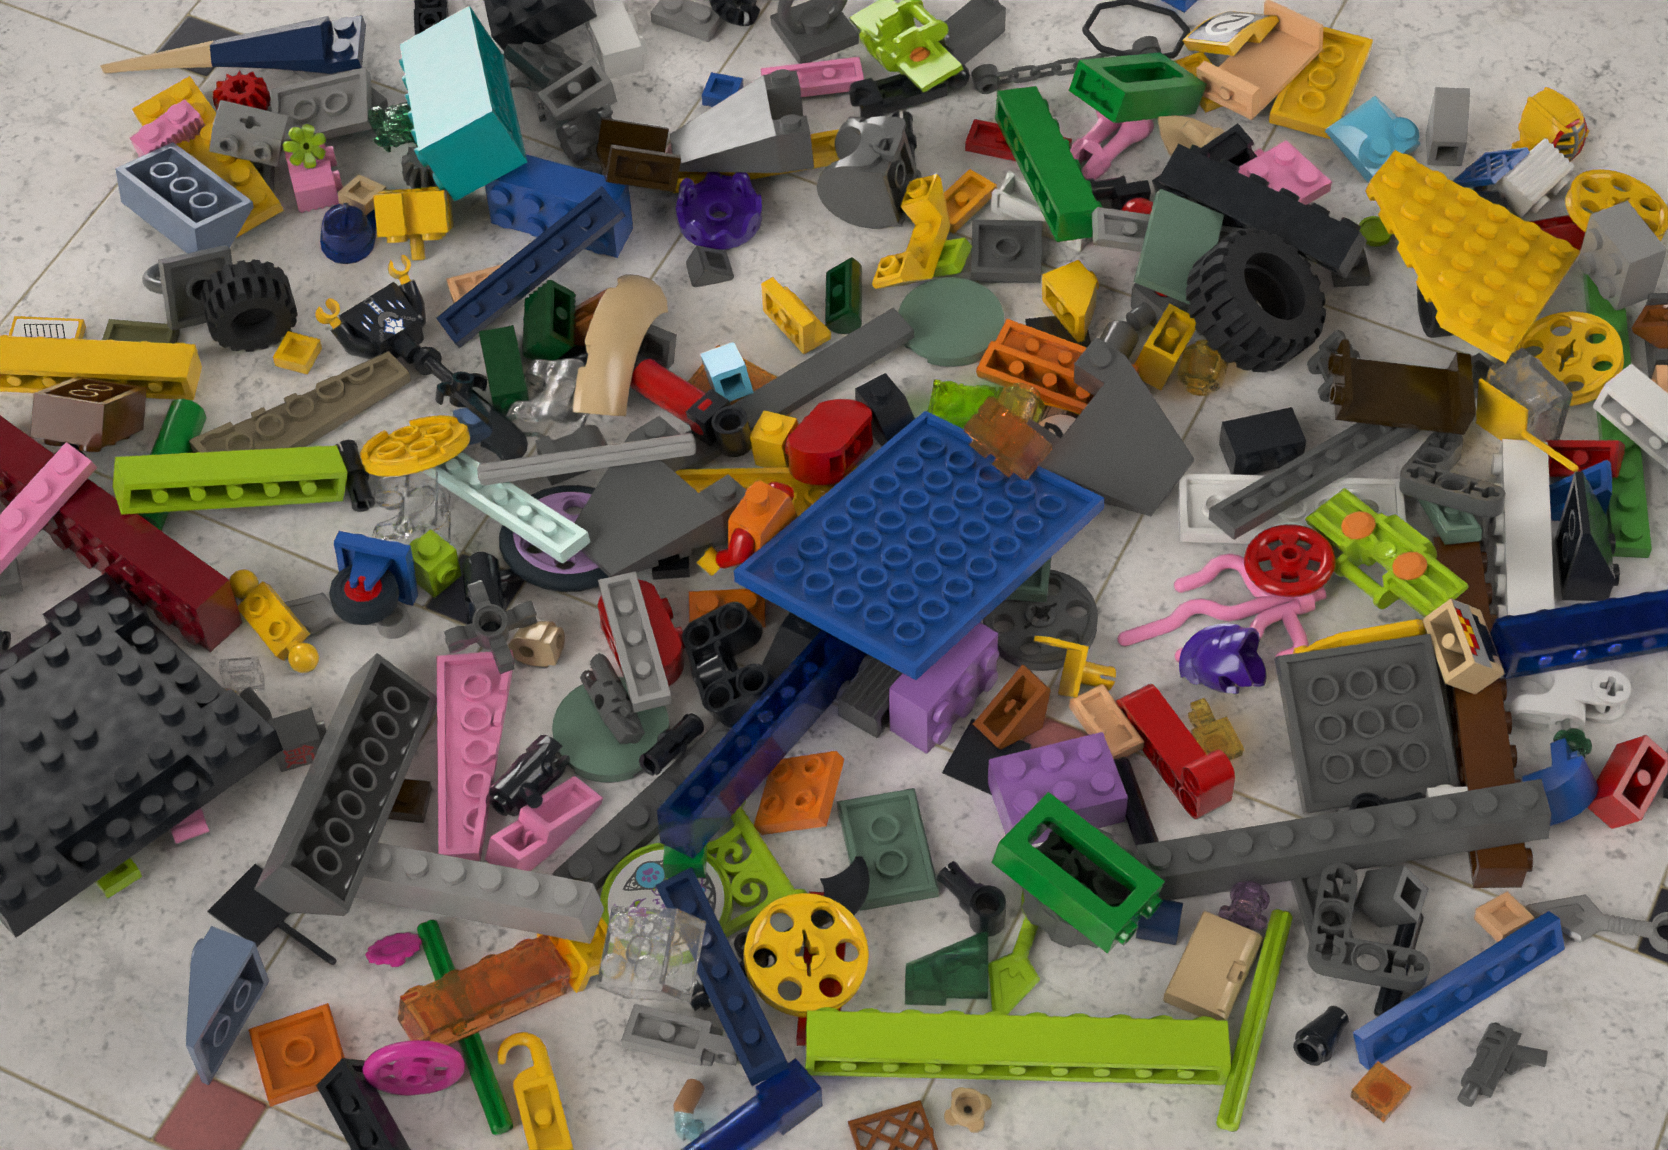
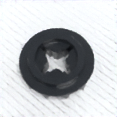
M709 0L712 9L718 16L734 25H753L760 13V9L756 6V0Z

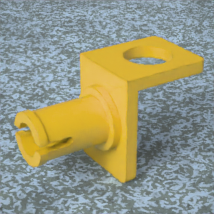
M1046 636L1034 637V642L1067 649L1058 695L1077 698L1081 684L1093 687L1103 684L1108 691L1112 689L1115 681L1103 679L1100 676L1116 678V669L1113 666H1104L1086 661L1089 646Z

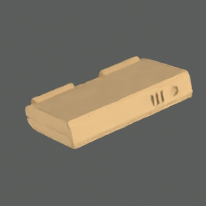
M1207 911L1202 912L1164 993V1002L1199 1017L1208 1016L1215 1020L1227 1021L1263 943V937L1259 933Z

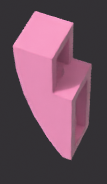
M573 776L542 795L543 802L541 806L531 808L527 804L520 809L517 821L491 836L485 860L490 864L531 871L549 857L586 822L602 804L603 797L576 776Z

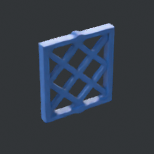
M1527 147L1485 152L1458 175L1453 182L1467 188L1494 185L1530 152Z

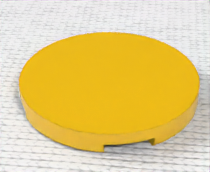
M439 415L409 420L410 426L399 428L389 435L384 430L368 440L361 449L360 457L364 469L372 475L390 477L417 473L438 466L454 458L468 446L470 442L468 427L465 424L459 423L456 417Z

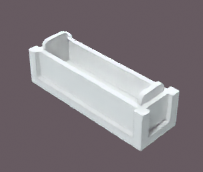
M1009 171L1006 174V181L999 189L995 188L992 192L991 212L1009 220L1042 221V235L1055 240L1027 182L1015 177V173ZM1091 238L1062 241L1059 243L1081 252Z

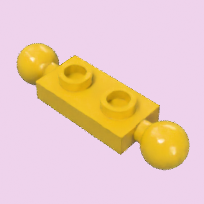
M241 569L234 572L229 578L234 596L238 599H244L238 605L239 612L273 654L283 661L288 658L291 668L299 673H308L315 669L319 662L318 651L313 645L302 643L310 633L271 585L264 581L259 584L257 576L249 570Z

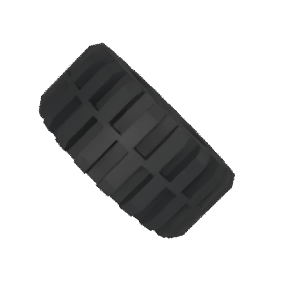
M1242 229L1226 236L1193 264V269L1190 270L1187 278L1188 286L1186 287V301H1190V305H1188L1190 318L1195 319V329L1199 335L1203 334L1208 341L1206 345L1212 351L1217 350L1221 354L1220 358L1227 363L1234 362L1237 368L1247 371L1252 369V372L1275 371L1284 366L1315 342L1323 330V323H1325L1326 309L1323 308L1326 302L1324 292H1320L1319 286L1321 282L1318 276L1313 275L1310 270L1311 264L1306 258L1302 259L1298 255L1299 250L1292 244L1287 245L1280 236L1276 234L1269 236L1268 231ZM1251 294L1256 298L1261 307L1254 301Z

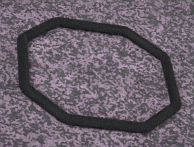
M1114 0L1099 3L1095 6L1082 28L1083 34L1098 51L1114 56L1135 55L1101 45L1089 29L1100 10L1131 5L1168 15L1184 31L1173 52L1164 53L1170 59L1178 56L1184 45L1182 40L1190 33V28L1175 11L1138 0Z

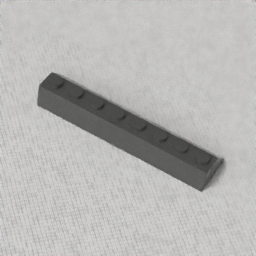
M378 653L351 676L254 889L288 913L345 916L349 912L437 702L436 695Z

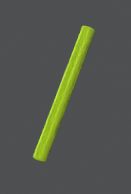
M1274 909L1271 912L1216 1124L1220 1129L1235 1132L1239 1129L1293 916L1288 911Z

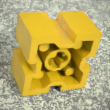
M438 186L381 190L373 195L377 238L386 237L387 243L407 242L410 239L412 260L425 259L424 241L443 239V236H446V233L454 227L451 196L448 191L440 190Z

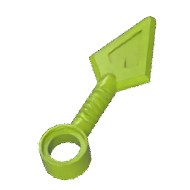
M1023 890L1021 894V909L1024 903ZM1026 915L1013 952L988 963L992 1011L1003 1012L1006 1015L1040 981L1038 974L1028 959L1039 926L1031 924Z

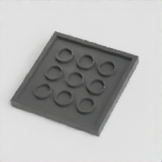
M1431 634L1282 655L1274 658L1303 814L1350 807L1354 797L1361 793L1370 792L1377 794L1381 798L1386 797L1389 800L1415 794L1416 792H1421L1424 796L1427 788H1434L1444 784L1460 787Z

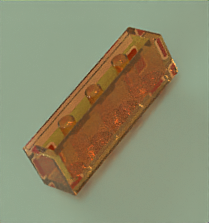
M542 935L535 939H524L507 951L497 955L489 954L474 965L462 970L455 969L449 971L441 979L425 986L417 985L410 988L400 996L397 1020L411 1041L425 1040L451 1045L567 994L571 970L548 935Z

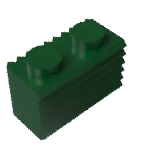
M547 280V283L542 284V287H538V290L533 291V294H529V297H526L524 302L522 353L524 357L544 367L551 365L575 346L573 343L575 341L573 337L575 335V327L573 325L576 324L574 321L576 319L574 316L576 313L574 310L576 308L574 304L576 302V294L553 280Z

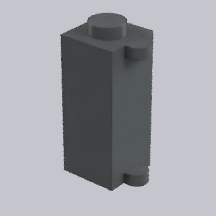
M999 0L969 1L944 21L948 25V34L938 42L960 63L965 65L1005 32L1006 7L1001 5Z

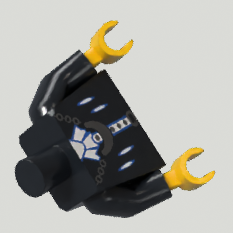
M401 255V261L405 266L403 271L396 270L391 260L388 264V273L391 277L399 279L401 283L399 286L392 282L339 315V318L337 315L340 312V306L332 298H328L325 302L332 315L324 313L320 306L316 309L315 317L317 321L332 326L330 331L348 354L372 359L389 351L396 359L401 356L407 363H414L413 356L421 348L419 344L424 340L422 328L426 324L425 302L414 279L410 280L408 272L411 263L407 256Z

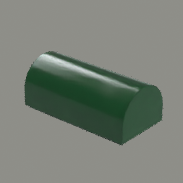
M853 257L826 272L825 326L838 334H850L862 325V265Z

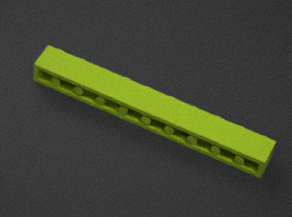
M831 1007L820 1008L816 1011L807 1010L805 1075L1225 1085L1231 1069L1228 1021L1215 1020L1208 1016L1184 1020L1173 1019L1166 1015L1143 1019L1132 1018L1125 1014L1101 1018L1090 1017L1083 1013L1059 1017L1048 1016L1041 1012L1017 1016L1006 1015L999 1011L976 1015L965 1014L957 1010L945 1011L942 1014L923 1013L915 1009L904 1010L900 1013L881 1012L873 1008L862 1009L858 1012L839 1011Z

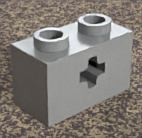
M220 100L213 122L209 152L277 167L285 140L288 115Z

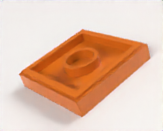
M329 1003L248 1029L270 1107L319 1091L316 1085L342 1058H345Z

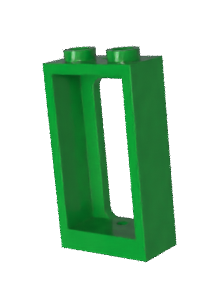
M1159 52L1079 60L1068 91L1113 123L1157 119L1160 116L1196 114L1207 84Z
M1049 792L999 841L992 860L993 865L1107 954L1118 942L1123 946L1127 944L1139 927L1136 924L1142 916L1148 920L1163 901L1158 897L1165 882L1163 879ZM1049 828L1132 893L1120 906L1111 907L1037 850L1032 844Z

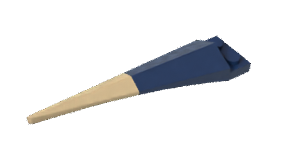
M362 15L342 17L330 21L329 16L107 63L100 65L104 73L167 68L238 67L333 74L362 68L366 23Z

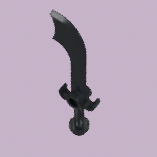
M426 346L419 348L413 356L415 369L422 375L433 374L441 381L436 388V402L442 405L444 396H449V402L453 406L467 407L490 427L492 433L486 439L481 440L480 447L492 451L501 461L522 458L528 447L524 433L473 390V387H477L482 391H486L487 377L479 373L470 374L462 371L452 373L441 363L442 356L434 347Z
M856 856L852 864L843 872L832 877L820 878V881L824 888L825 897L840 903L855 915L865 902L870 878L865 860L862 856ZM819 910L811 915V921L817 928L828 929L834 924L833 917L827 911ZM742 932L735 938L734 947L738 957L742 960L739 964L747 977L743 961L744 949H741L745 945L747 932ZM803 934V939H804V941H803V944H802L801 949H802L803 947H805V935H804V934ZM759 949L753 955L756 964L763 968L772 967L777 961L775 954L769 949ZM696 978L689 981V986L683 989V992L693 1010L697 1011L702 1008L705 1011L710 1008L709 996L704 986L700 985Z

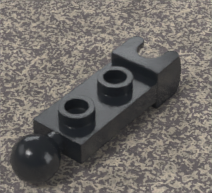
M962 64V71L955 76L949 77L943 83L937 84L927 92H922L905 74H898L873 81L872 78L864 79L850 85V103L853 107L859 106L860 117L869 119L884 116L885 113L947 96V85L956 89L966 86L970 78L969 69Z

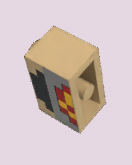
M1449 599L1422 619L1427 634H1431L1434 654L1445 684L1477 694L1505 674L1480 609L1454 599Z

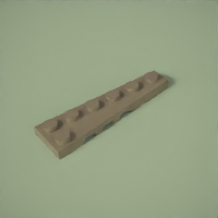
M388 351L345 370L340 375L332 376L316 383V389L303 395L291 394L284 398L285 403L267 411L264 407L251 412V418L233 425L231 422H228L189 440L191 449L194 453L306 447L411 382L410 373Z

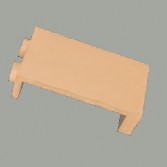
M1271 0L1264 2V14L1277 16L1279 22L1260 43L1246 42L1234 56L1230 55L1219 67L1204 61L1197 68V78L1207 84L1203 93L1204 97L1250 120L1264 109L1322 51L1323 47L1322 24Z

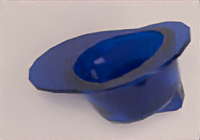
M348 202L343 203V205L337 204L332 206L325 213L321 227L320 243L325 256L335 263L351 264L361 261L371 253L376 241L375 210L373 209L365 215L362 210L349 205Z

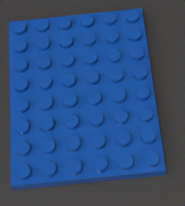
M924 411L734 570V581L910 678L917 680L1104 509V497L936 415Z

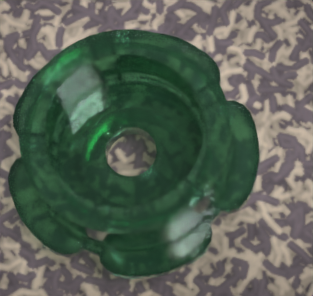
M1579 729L1560 730L1553 738L1554 742L1565 738L1568 744L1570 742L1575 743L1576 746L1569 744L1572 752L1578 750L1584 759L1592 751L1591 740L1586 738L1585 733Z

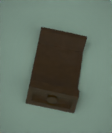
M601 117L596 152L606 182L676 192L681 156L665 153L669 128Z
M1342 339L1336 352L1331 353L1329 356L1328 374L1333 375L1329 402L1335 406V420L1465 435L1476 415L1471 354L1456 352L1448 369L1350 358L1349 340Z

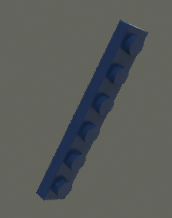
M601 186L436 317V319L459 348L477 335L478 331L486 328L626 215L603 186Z
M692 867L656 884L655 886L751 1086L790 1068Z

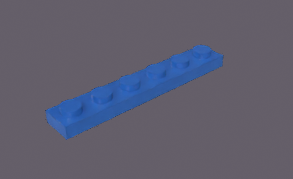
M1550 911L1544 913L1355 1030L1353 1036L1359 1063L1367 1070H1373L1565 950L1560 918Z

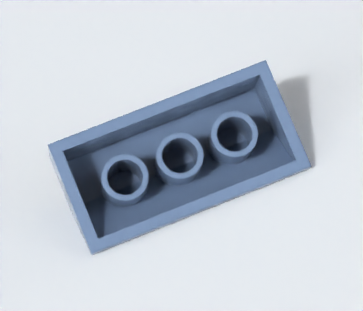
M174 142L115 168L121 202L186 253L223 245L230 248L253 209V201Z

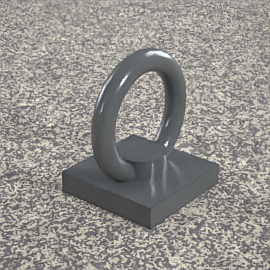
M779 0L777 13L770 15L771 26L798 64L810 63L859 44L858 32L842 12L848 0H809L793 7L791 6L794 0Z
M223 245L159 259L157 264L144 272L142 276L143 285L149 291L163 295L167 324L172 331L207 323L201 302V290H204L203 284L206 280L211 279L212 273L223 270V266L227 264L233 265L231 249Z

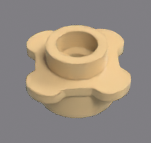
M958 1087L954 1089L951 1093V1107L944 1113L945 1122L950 1126L958 1124L967 1127L972 1133L982 1131L985 1126L983 1120L985 1112L990 1110L992 1106L990 1097L972 1088ZM970 1107L972 1111L970 1113H966L964 1111V1108Z

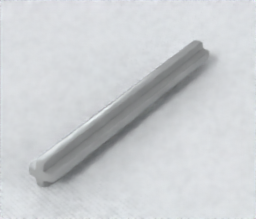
M686 433L482 463L478 465L477 475L481 485H491L690 456L696 453V441L693 434Z

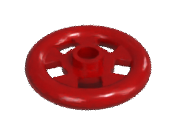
M1294 524L1278 525L1262 531L1250 541L1244 554V567L1250 580L1261 590L1269 594L1288 598L1305 596L1322 588L1332 577L1336 565L1334 550L1323 535L1311 528ZM1279 540L1283 544L1274 550L1268 547L1269 544ZM1303 541L1311 545V548L1306 551L1303 547L1296 545V543ZM1270 560L1273 569L1263 572L1259 562ZM1309 560L1320 562L1317 571L1307 569ZM1299 577V581H1298V582H1282V581H1281V578H1283V579H1288V580H1292V579H1296V578Z

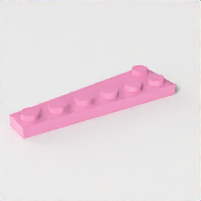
M492 652L437 656L438 854L473 861L481 860L490 807L489 800L491 796L489 788L494 784L513 672L511 670L500 674Z

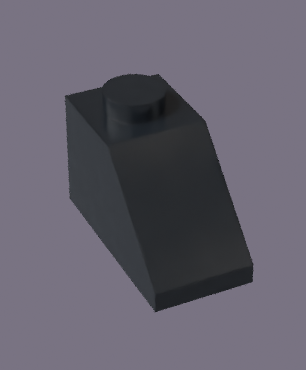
M886 373L855 388V400L864 403L871 409L872 436L881 447L915 419L906 396Z

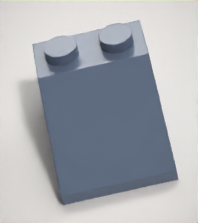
M213 926L210 927L204 939L201 938L197 941L191 954L186 1047L202 1083L210 1085L269 983V978L256 943Z

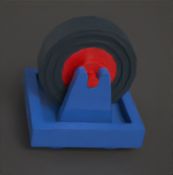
M338 531L334 539V548L339 572L331 582L329 596L334 612L343 621L353 625H369L380 622L390 616L397 607L398 601L403 604L414 605L418 597V589L411 545L367 537L363 534Z

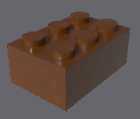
M77 376L35 392L33 394L31 437L44 439V444L50 446H63L67 442L79 445V450L100 452L103 447L116 445L117 441L129 439L130 435L144 430L147 387Z

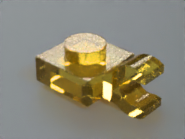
M1205 698L1191 702L1190 707L1192 711L1188 713V718L1194 729H1191V734L1204 752L1208 754L1216 749H1220L1227 755L1229 760L1242 756L1244 747L1227 716L1216 720Z

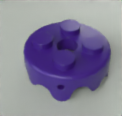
M708 172L705 178L697 184H694L689 178L683 179L680 184L675 206L677 224L684 237L694 245L727 250L746 243L759 230L762 222L761 194H757L754 191L750 177L746 172H735L733 176H725L719 172ZM716 212H725L727 214L722 218L711 216Z

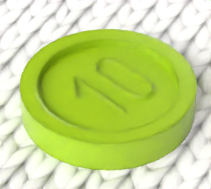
M1379 216L1366 217L1359 223L1361 226L1360 232L1367 240L1366 245L1379 247L1390 242L1392 234H1388Z

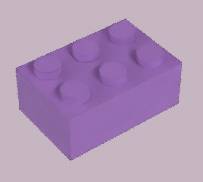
M980 622L917 680L902 673L889 688L890 731L926 754L936 743L941 745L948 738L952 725L960 717L965 718L974 707L976 698L983 691H990L998 679L997 659L999 657V651H997L998 633Z
M1103 732L989 759L988 785L1005 835L1048 792L1095 828L1125 822L1128 797ZM1047 828L1032 845L1046 841L1049 832L1052 830Z

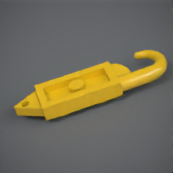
M520 1032L510 1035L500 1044L497 1052L498 1063L501 1065L505 1064L508 1051L512 1047L523 1045L530 1050L534 1066L519 1073L513 1083L529 1150H574L545 1044L532 1033Z

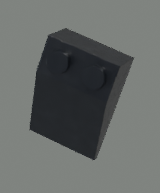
M1575 471L1555 536L1562 600L1608 601L1613 586H1618L1620 579L1619 565L1613 564L1612 558L1616 547L1615 534L1609 533L1607 517L1583 471Z

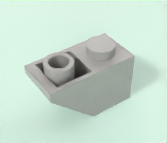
M1435 87L1426 130L1427 165L1462 166L1467 144L1470 88Z

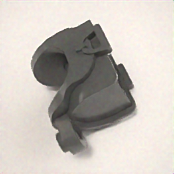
M879 116L866 119L864 117H849L839 128L835 138V150L840 160L826 166L817 182V192L821 202L836 217L849 224L870 229H883L890 226L902 227L905 220L913 222L900 206L909 181L922 178V175L916 169L905 133L906 121L903 118Z

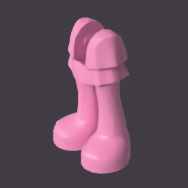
M1096 111L1098 121L1095 126L1081 139H1077L1070 149L1074 159H1078L1080 165L1084 160L1088 161L1081 171L1085 180L1090 178L1098 179L1111 167V162L1118 154L1131 144L1146 139L1154 129L1152 119L1113 123ZM1120 128L1117 134L1103 148L1099 145L1112 132Z

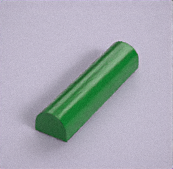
M188 399L173 400L150 455L193 453L189 440L201 434L207 419L204 409ZM169 512L139 513L138 515L162 531Z

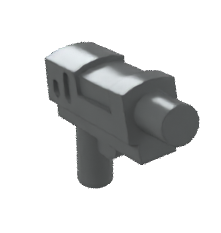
M1497 1022L1490 1023L1476 1049V1056L1471 1066L1466 1069L1461 1079V1086L1463 1087L1457 1100L1465 1106L1472 1107L1478 1094L1491 1098L1504 1071L1514 1075L1519 1071L1522 1063L1545 1067L1548 1051L1517 1045L1522 1033L1501 1026Z

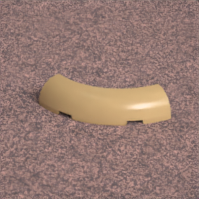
M625 274L617 278L618 285L616 288H607L602 296L585 339L586 350L589 355L586 366L579 367L573 412L626 416L632 373L642 340L651 323L659 315L668 313L667 299L661 287L650 278Z

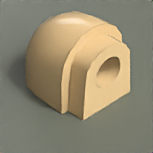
M537 621L535 624L519 628L508 647L513 651L514 658L523 664L539 667L556 666L564 648V630L561 627H557L552 621Z

